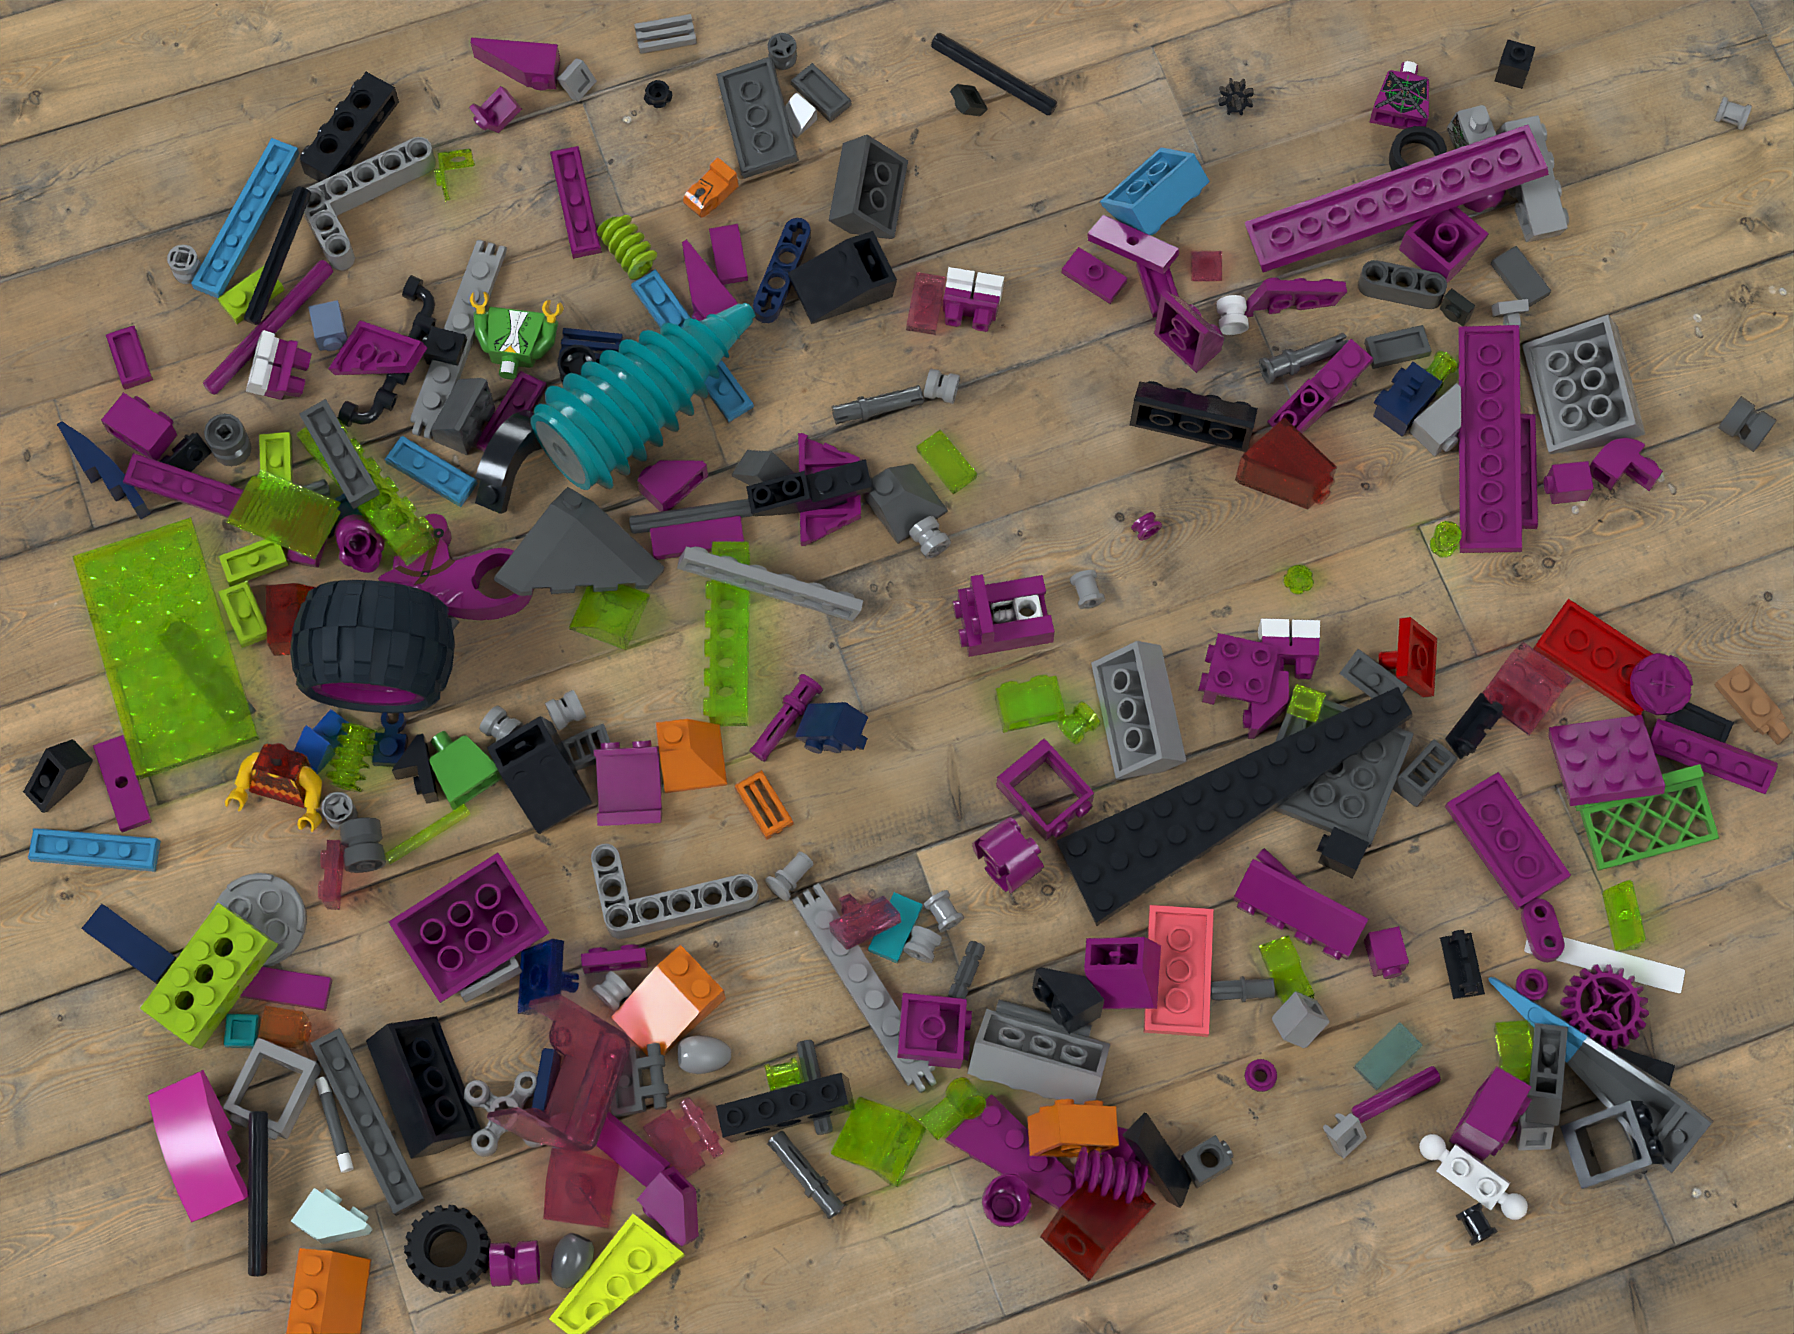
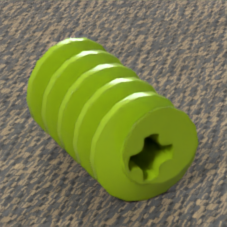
M630 215L608 218L598 226L597 235L608 246L610 253L615 255L616 261L621 264L623 271L628 274L629 279L637 280L643 277L651 269L653 261L657 257V252L650 250V242H643L645 236L641 232L637 233L638 226L636 224H630L632 221Z

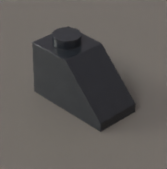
M74 739L46 748L23 793L42 813L48 812L82 782L93 759Z

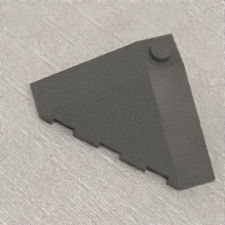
M567 487L542 514L495 575L494 581L519 596L532 595V589L550 588L551 594L575 593L576 586H593L594 592L617 591L618 584L635 583L636 589H648L664 572L665 567L593 501Z

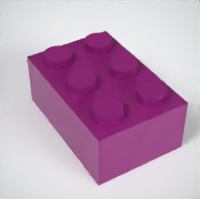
M1496 1066L1478 1087L1449 1142L1454 1145L1457 1143L1481 1161H1484L1490 1154L1495 1156L1498 1150H1501L1516 1129L1513 1123H1516L1520 1115L1522 1116L1532 1100L1527 1096L1531 1086Z

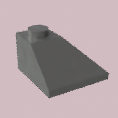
M914 464L885 469L872 478L874 491L863 494L867 504L897 544L910 537L909 531L919 521L929 516H934L935 519H938L948 512V509Z

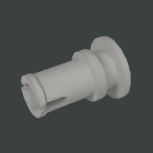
M799 851L796 857L783 870L779 869L775 873V878L767 876L765 882L776 896L788 901L791 898L789 890L794 891L797 887L796 883L814 864L805 853Z

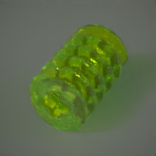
M342 723L340 728L347 735H338L336 740L344 747H335L333 749V753L340 757V759L330 760V766L335 768L336 771H327L325 776L333 782L329 784L335 787L362 793L363 789L356 785V781H366L367 779L359 771L360 769H370V765L363 761V757L374 756V753L367 749V745H377L378 741L370 735L371 733L378 732L361 725Z

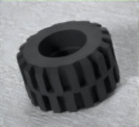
M440 1205L434 1207L435 1211L431 1213L426 1210L422 1213L423 1218L420 1221L414 1220L411 1224L414 1227L412 1232L408 1231L406 1235L408 1244L404 1245V1253L407 1255L406 1262L408 1267L427 1288H432L435 1292L441 1293L446 1291L448 1294H455V1290L461 1289L462 1292L468 1290V1285L471 1283L476 1285L481 1280L479 1278L481 1273L486 1274L489 1268L487 1262L489 1260L491 1239L487 1234V1230L475 1215H472L469 1210L463 1207L458 1209L456 1205H448V1208H443ZM446 1232L461 1233L467 1241L464 1257L451 1267L436 1266L430 1258L431 1246L436 1238Z

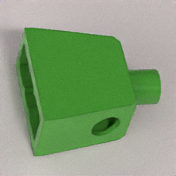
M442 731L431 739L430 742L438 753L433 755L429 762L453 811L502 779L494 761L466 735L453 742L448 733Z

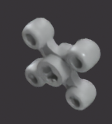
M531 1071L520 1073L515 1079L513 1091L509 1095L502 1097L493 1095L489 1086L481 1080L471 1081L464 1090L466 1101L473 1107L486 1109L489 1113L487 1126L477 1131L471 1139L472 1149L477 1155L481 1157L493 1155L498 1148L500 1136L507 1131L518 1132L522 1136L523 1141L532 1148L541 1147L546 1143L548 1139L546 1126L538 1120L527 1119L523 1114L525 1102L534 1097L537 1081L535 1073ZM526 1081H532L533 1084L530 1088H523V1084ZM476 1090H482L483 1092L480 1097H473V1093ZM509 1108L513 1113L509 1114L510 1119L503 1120L501 1115H499L503 1114V1109ZM532 1131H540L537 1138H530ZM482 1140H490L488 1146L480 1147V1142Z

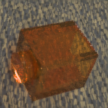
M265 1005L258 1037L280 1047L302 1050L304 1041H308L310 1038L312 1024L308 1022L309 1018L303 1011Z

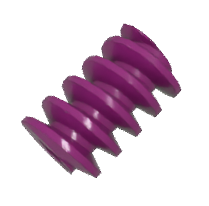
M1085 1146L1079 1152L1074 1171L1077 1189H1080L1083 1183L1087 1181L1088 1192L1090 1193L1094 1191L1097 1185H1100L1101 1196H1106L1109 1189H1113V1199L1118 1200L1122 1192L1126 1193L1127 1204H1130L1135 1196L1138 1197L1142 1194L1148 1176V1167L1145 1164L1140 1165L1138 1168L1135 1161L1131 1160L1125 1164L1122 1157H1116L1112 1160V1156L1109 1153H1104L1100 1157L1098 1150L1093 1149L1088 1153Z

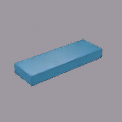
M404 436L400 437L385 458L388 465L459 507H462L478 484L475 478Z

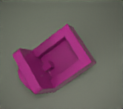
M501 86L481 106L473 103L469 107L475 115L473 120L481 129L485 131L489 129L496 133H499L522 110L508 90Z

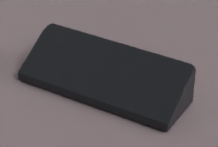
M1144 1112L1122 1136L1141 1164L1147 1165L1149 1176L1166 1201L1181 1208L1192 1180L1149 1115Z

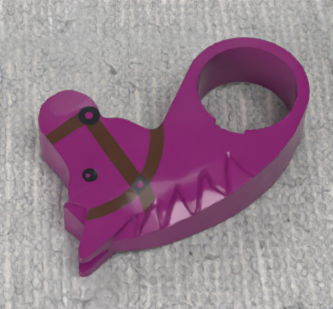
M428 514L419 521L410 547L399 556H394L393 569L378 578L379 581L407 585L429 592L448 607L449 616L469 620H494L516 614L532 598V595L519 596L514 593L506 598L494 599L476 590L479 589L483 576L491 569L503 566L514 550L494 548L458 560H452L448 549L452 539L446 519L439 514Z

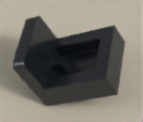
M431 326L429 335L424 336L422 343L427 347L423 354L426 364L430 365L432 360L458 366L467 343L466 335Z

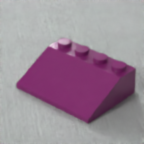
M498 852L388 921L440 1003L550 933Z

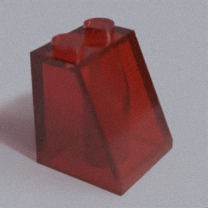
M1283 418L1241 456L1235 480L1243 486L1308 510L1315 503L1318 505L1322 504L1330 496L1331 491L1329 489L1335 482L1334 475L1337 466L1286 418Z
M1085 1181L1081 1188L1077 1189L1059 1208L1040 1238L1085 1279L1090 1281L1146 1219L1156 1203L1150 1199L1144 1190L1140 1196H1135L1130 1204L1126 1203V1193L1122 1192L1118 1200L1113 1199V1189H1109L1106 1196H1101L1100 1185H1097L1094 1191L1090 1193L1088 1192V1182Z

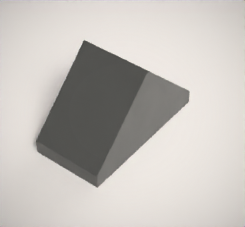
M747 450L733 471L732 477L748 485H753L794 474L795 472L772 451Z

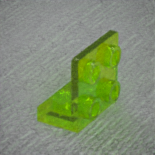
M859 1097L855 1103L856 1110L851 1111L831 1150V1154L836 1158L871 1170L888 1184L898 1187L927 1129L908 1113Z

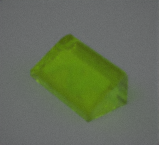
M1626 880L1604 890L1602 893L1614 948L1617 952L1639 949L1646 940L1633 881Z

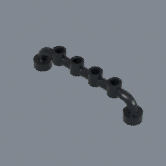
M410 275L403 288L402 297L413 302L419 297L423 301V307L416 315L408 337L420 340L423 333L429 335L431 326L435 327L436 319L431 317L435 308V300L431 292L423 287V280ZM387 373L382 387L378 389L372 407L367 412H358V405L345 401L337 417L340 424L346 427H350L353 423L360 425L370 424L378 419L384 408L391 411L398 398V394L393 393L397 383L403 386L406 384L410 373Z

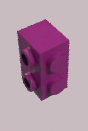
M123 392L101 421L108 433L145 457L157 461L178 436L172 425L174 422L165 413L159 411L156 414L150 410V406L140 397L135 396L131 398Z

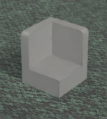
M1296 991L1272 1016V1021L1283 1040L1302 1048H1306L1330 1022L1317 1000Z

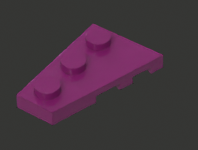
M1268 278L1246 300L1247 309L1244 315L1253 317L1254 311L1268 309L1269 314H1276L1290 306H1296L1298 310L1335 306L1347 293L1346 282L1333 281L1332 279L1307 281L1305 278L1294 280Z
M360 320L328 369L334 375L412 373L427 347L419 340Z

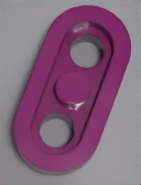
M1533 899L1524 906L1521 912V921L1531 952L1536 959L1542 962H1553L1559 958L1564 950V938L1553 906L1544 899ZM1534 910H1541L1544 913V917L1536 916ZM1544 940H1551L1554 947H1547Z

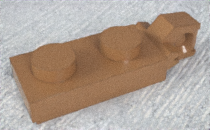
M1741 664L1714 684L1754 732L1758 731L1762 735L1767 733L1777 745L1792 733L1783 722L1785 717L1781 710Z

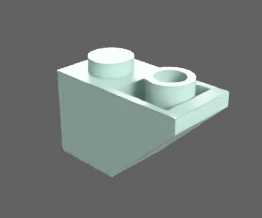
M314 1188L291 1220L296 1227L322 1244L369 1235L373 1230L366 1223L369 1218L367 1215L355 1207L348 1211L339 1205L342 1199L328 1189L321 1193Z

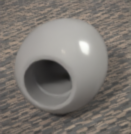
M696 1035L685 1038L678 1045L679 1067L688 1073H710L721 1069L731 1060L730 1047L717 1038Z

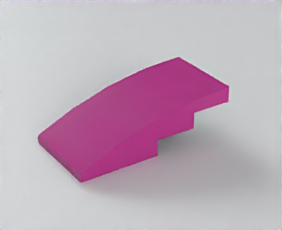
M204 1070L148 1095L154 1126L165 1162L191 1223L247 1198L248 1189L236 1167L241 1160L227 1134V1131L232 1129V1126Z

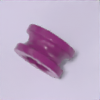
M1153 512L1143 515L1131 526L1134 532L1139 533L1138 539L1140 541L1150 538L1162 527L1160 521H1155L1156 515Z

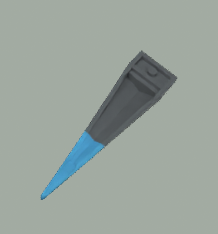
M1489 977V982L1533 1028L1535 1023L1568 1027L1565 1062L1607 1108L1630 1100L1643 1101V1104L1649 1108L1652 1114L1653 1123L1651 1126L1654 1135L1659 1138L1663 1145L1664 1155L1662 1157L1665 1164L1662 1166L1673 1173L1714 1120L1688 1101L1687 1097L1588 1035L1581 1033L1575 1027L1521 995L1495 977ZM1627 1114L1616 1117L1636 1141Z

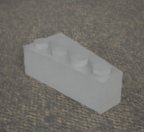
M1539 115L1505 122L1495 132L1498 135L1528 124L1548 167L1549 175L1508 189L1509 195L1518 200V203L1515 204V212L1526 243L1559 236L1568 229L1567 225L1569 224L1568 212L1566 208H1562L1560 200L1562 195L1561 185L1558 180H1555L1553 173L1554 157L1550 151L1548 152L1545 142L1547 140V130L1545 125L1540 122Z

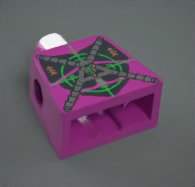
M1405 61L1401 64L1400 72L1388 71L1374 103L1369 123L1403 130L1412 126L1426 127L1429 117V79L1417 75L1418 65L1416 63Z

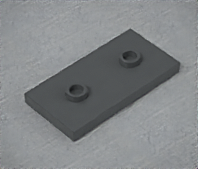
M766 57L716 74L743 178L745 179L799 161L772 57Z

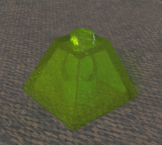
M618 584L617 591L594 592L593 586H587L569 629L626 650L650 595L623 584Z

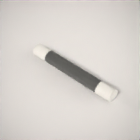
M326 1076L320 1077L315 1082L341 1173L349 1172L354 1168L331 1086Z

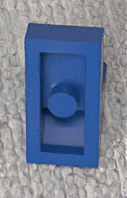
M330 709L313 729L307 725L304 727L293 751L295 753L291 755V759L297 761L296 763L301 767L307 765L302 761L300 754L305 755L309 766L319 774L356 732V729Z

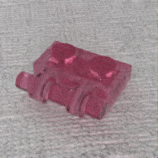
M690 1097L679 1103L685 1115L678 1120L670 1109L643 1126L644 1131L658 1153L671 1163L668 1168L674 1166L685 1178L706 1166L699 1155L708 1149L713 1159L724 1153L723 1148L718 1142L720 1140L715 1130H710L703 1119L705 1114L700 1106L696 1107ZM691 1125L700 1137V1140L692 1144L684 1131Z

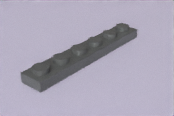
M338 1028L311 1042L310 1044L393 1214L397 1216L425 1201L341 1029Z

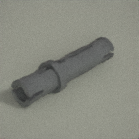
M919 385L874 397H857L856 401L833 405L831 408L835 424L837 425L860 418L867 420L869 416L923 404L924 401L921 399L923 398Z
M783 1130L775 1134L768 1141L767 1145L771 1147L804 1187L805 1195L808 1198H813L827 1215L828 1219L836 1216L845 1207L844 1203L840 1201L827 1185L828 1180L824 1176L821 1177Z

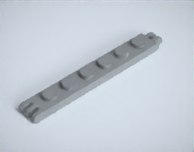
M476 241L444 327L445 330L465 334L467 343L458 366L436 360L431 361L411 415V422L415 423L412 430L413 435L419 436L423 426H426L424 438H432L431 428L457 380L461 377L476 336L473 314L476 308L471 305L470 296L474 292V299L478 304L484 303V292H487L490 298L506 255L507 247L500 245L497 254L493 255L495 244L489 242L485 252H482L484 241Z
M817 883L813 888L818 898L814 899L807 889L802 894L808 904L803 906L798 896L791 900L907 1086L913 1083L918 1092L922 1093L926 1090L920 1080L923 1076L931 1087L937 1084L931 1073L935 1070V1066H928V1061L897 1058L901 1012L823 888Z

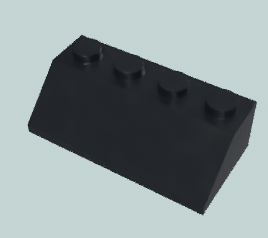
M1139 381L1129 426L1247 452L1258 408L1251 407L1246 402L1237 401L1233 403L1224 401L1215 395L1202 396L1194 394L1185 388L1172 389L1163 387L1162 384L1154 381Z
M437 1016L386 1024L366 1040L411 1159L445 1151L471 1140L473 1135L481 1130L473 1107L465 1099L464 1084Z

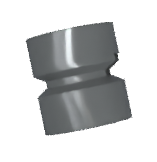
M1741 396L1723 419L1718 429L1731 438L1735 436L1740 437V444L1754 452L1777 420L1764 411L1756 412L1755 405Z
M225 413L216 415L208 421L204 430L205 440L216 460L224 466L231 467L245 462L250 456L252 446L241 421L234 415Z
M370 817L357 818L346 821L339 826L341 844L347 847L343 855L346 871L364 873L378 870L386 865L385 851L383 845L379 844L383 839L379 819Z

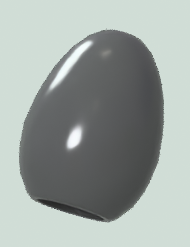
M569 1233L559 1241L554 1250L551 1263V1276L555 1285L567 1289L579 1282L590 1268L594 1258L592 1241L575 1233Z

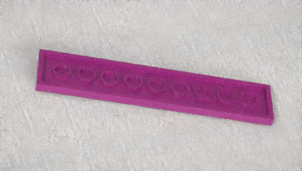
M1527 124L1246 221L1245 226L1262 273L1547 176L1549 175L1548 167Z

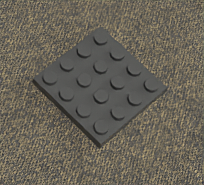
M1296 688L1276 741L1350 708ZM1398 727L1379 740L1370 743L1367 748L1358 754L1352 755L1341 762L1331 772L1327 771L1315 779L1305 789L1302 788L1288 797L1287 801L1273 810L1330 833L1336 827L1369 842L1368 848H1370L1414 733Z

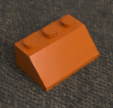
M299 1248L286 1334H361L371 1259L334 1251Z

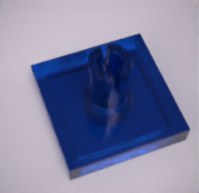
M550 939L521 951L520 968L522 973H520L518 1014L531 1015L561 1004V991L569 993L577 991L579 983L572 982V980H579V974L563 971L564 940Z

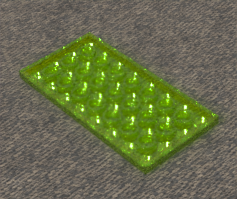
M191 517L73 556L135 775L139 780L259 740L199 538Z

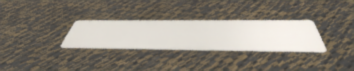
M1563 937L1565 947L1556 961L1590 970L1593 965L1598 964L1602 972L1607 964H1611L1614 974L1620 968H1624L1623 978L1625 979L1633 975L1635 976L1634 982L1681 993L1685 975L1684 969ZM1526 940L1524 951L1532 954L1528 940ZM1544 940L1547 947H1554L1551 940Z

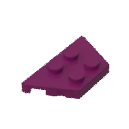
M798 433L799 472L805 471L808 475L860 461L859 457L853 454L840 452L832 445L824 443V445L809 439L808 435ZM857 495L847 498L848 503L801 512V546H806L861 519V496Z

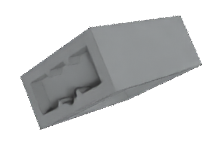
M258 1037L223 1109L231 1115L229 1118L231 1122L247 1128L251 1111L239 1105L262 1058L302 1074L278 1123L268 1119V1138L275 1141L278 1136L288 1139L322 1068L313 1060Z

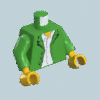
M484 292L485 300L483 304L476 303L474 299L475 293L471 294L470 303L476 308V311L473 313L475 335L482 350L489 354L491 362L501 364L499 370L500 377L509 380L515 379L518 367H533L535 361L541 359L554 346L558 327L556 316L562 314L564 310L561 302L557 304L555 313H552L549 309L551 300L543 303V313L490 306L489 310L486 311L485 306L489 302L487 292Z

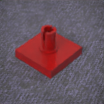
M1412 617L1399 618L1398 650L1380 652L1379 664L1387 670L1396 669V677L1420 696L1432 697L1435 691L1437 637Z

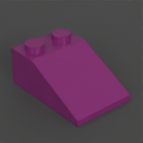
M1167 291L1161 294L1154 334L1197 373L1222 350L1223 334L1216 325L1205 321L1201 317L1200 311L1194 305H1188L1182 298Z

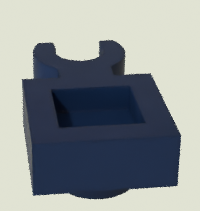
M387 712L382 713L381 724L385 731L384 733L375 732L372 756L374 766L394 767L406 751L408 744L407 734H400L406 726V719L403 713H399V720L395 724L388 723L389 715Z

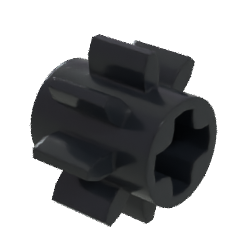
M1229 78V84L1226 87H1219L1220 94L1223 95V97L1218 99L1219 106H1227V115H1230L1232 112H1239L1242 116L1243 110L1246 107H1253V102L1248 97L1254 95L1253 88L1246 89L1245 79L1238 82ZM1237 94L1240 99L1235 100L1232 95Z

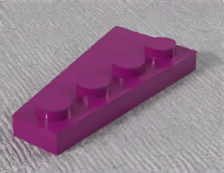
M992 1094L945 1139V1142L959 1148L969 1154L971 1158L984 1163L1000 1175H1018L1028 1183L1031 1194L1059 1211H1062L1084 1188V1185L1080 1189L1076 1188V1178L1056 1157L1030 1156L1028 1130Z

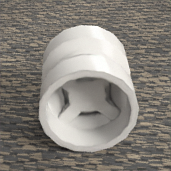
M1229 295L1217 301V312L1221 315L1218 324L1222 334L1237 335L1249 329L1248 318L1244 315L1247 309L1244 297Z

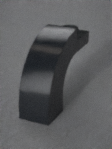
M523 410L511 415L502 423L491 438L483 453L475 476L481 479L475 500L476 504L499 514L507 512L514 480L521 464L532 452L542 449L531 426L533 412Z

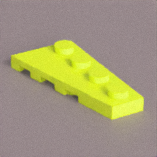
M632 1214L551 1315L549 1320L566 1334H586L683 1258L685 1254L635 1214Z

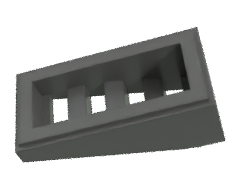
M604 723L562 741L577 771L596 764V756H594L596 748L593 740L599 739L600 743L610 742ZM585 743L588 744L590 754L586 756L581 746ZM573 747L576 748L579 757L575 761H573L569 750Z
M1433 739L1399 775L1393 790L1417 807L1457 762L1458 757ZM1430 754L1434 755V756H1435L1436 758H1438L1441 762H1443L1444 765L1441 766V765H1440L1439 763H1437L1434 759H1432L1429 755H1430ZM1422 763H1424V764L1427 765L1430 769H1432L1434 772H1436V774L1432 773L1429 769H1427L1425 766H1423ZM1414 772H1416L1419 776H1421L1424 780H1426L1427 783H1425L1423 780H1421L1419 777H1417V776L1414 774Z

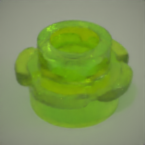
M1304 565L1290 567L1283 578L1284 585L1287 588L1289 587L1290 591L1294 594H1302L1304 591H1309L1314 584L1312 572ZM1296 578H1300L1301 582H1297Z

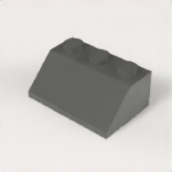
M869 135L844 142L828 221L850 234L861 235L874 231L878 238L893 239L896 232L908 160Z

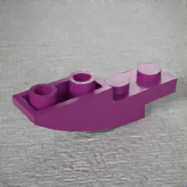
M1350 339L1311 380L1308 379L1267 423L1290 443L1315 423L1353 386L1352 383L1373 362V358L1356 342Z

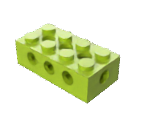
M217 903L140 1009L188 1045L202 1049L237 1002L242 992L273 953L278 943L230 908ZM232 943L233 950L226 956L225 950ZM213 970L212 979L206 983V975L209 971ZM193 996V1005L189 1009H187V1001L190 997Z

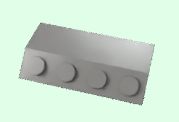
M1135 641L1092 662L1115 778L1126 779L1161 773L1187 762L1161 645Z
M986 1009L975 1041L967 1074L976 1076L984 1081L991 1080L1005 1084L1012 1089H1022L1037 1093L1044 1098L1058 1100L1073 1099L1074 1104L1084 1105V1102L1096 1100L1110 1044L1074 1033L1069 1034L1067 1031Z

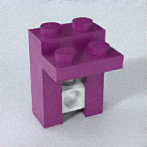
M983 574L971 576L970 587L958 589L957 600L953 601L955 619L961 618L963 629H958L961 648L967 647L968 657L1053 643L1055 631L1052 617L1047 614L1044 598L1046 588L1043 575L985 585ZM1023 608H1029L1035 614L1025 617L1019 611Z

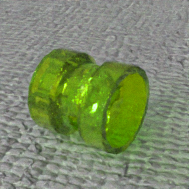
M1083 701L1074 706L1073 712L1070 715H1063L1057 720L1062 733L1075 745L1084 740L1085 734L1088 731H1094L1101 725L1096 713Z

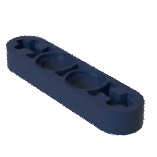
M793 218L786 223L753 301L755 318L762 323H771L780 315L792 286L788 272L800 266L810 242L811 228L809 223L802 218ZM802 229V234H799L796 239V245L792 244L793 232ZM784 252H791L796 258L792 263L785 264L779 260V257ZM774 277H780L785 281L784 286L779 289L770 287L768 283ZM769 295L772 297L771 309L763 313L761 307L766 306Z

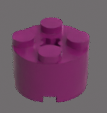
M1011 816L1001 821L972 843L978 860L984 856V861L987 865L984 869L1002 890L1005 892L1009 890V893H1013L1044 868L1042 861L1037 856L1041 853L1039 846L1031 837L1028 839L1024 838L1020 833V826Z

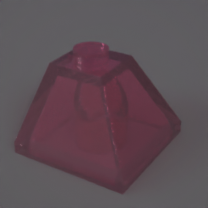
M552 1148L546 1176L543 1219L609 1229L620 1165L584 1152Z

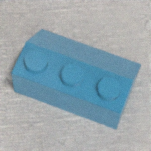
M1161 147L1106 195L1100 203L1119 222L1148 235H1153L1160 230L1161 225L1167 219L1177 215L1185 203L1197 197L1201 193L1202 188L1210 181L1195 154Z

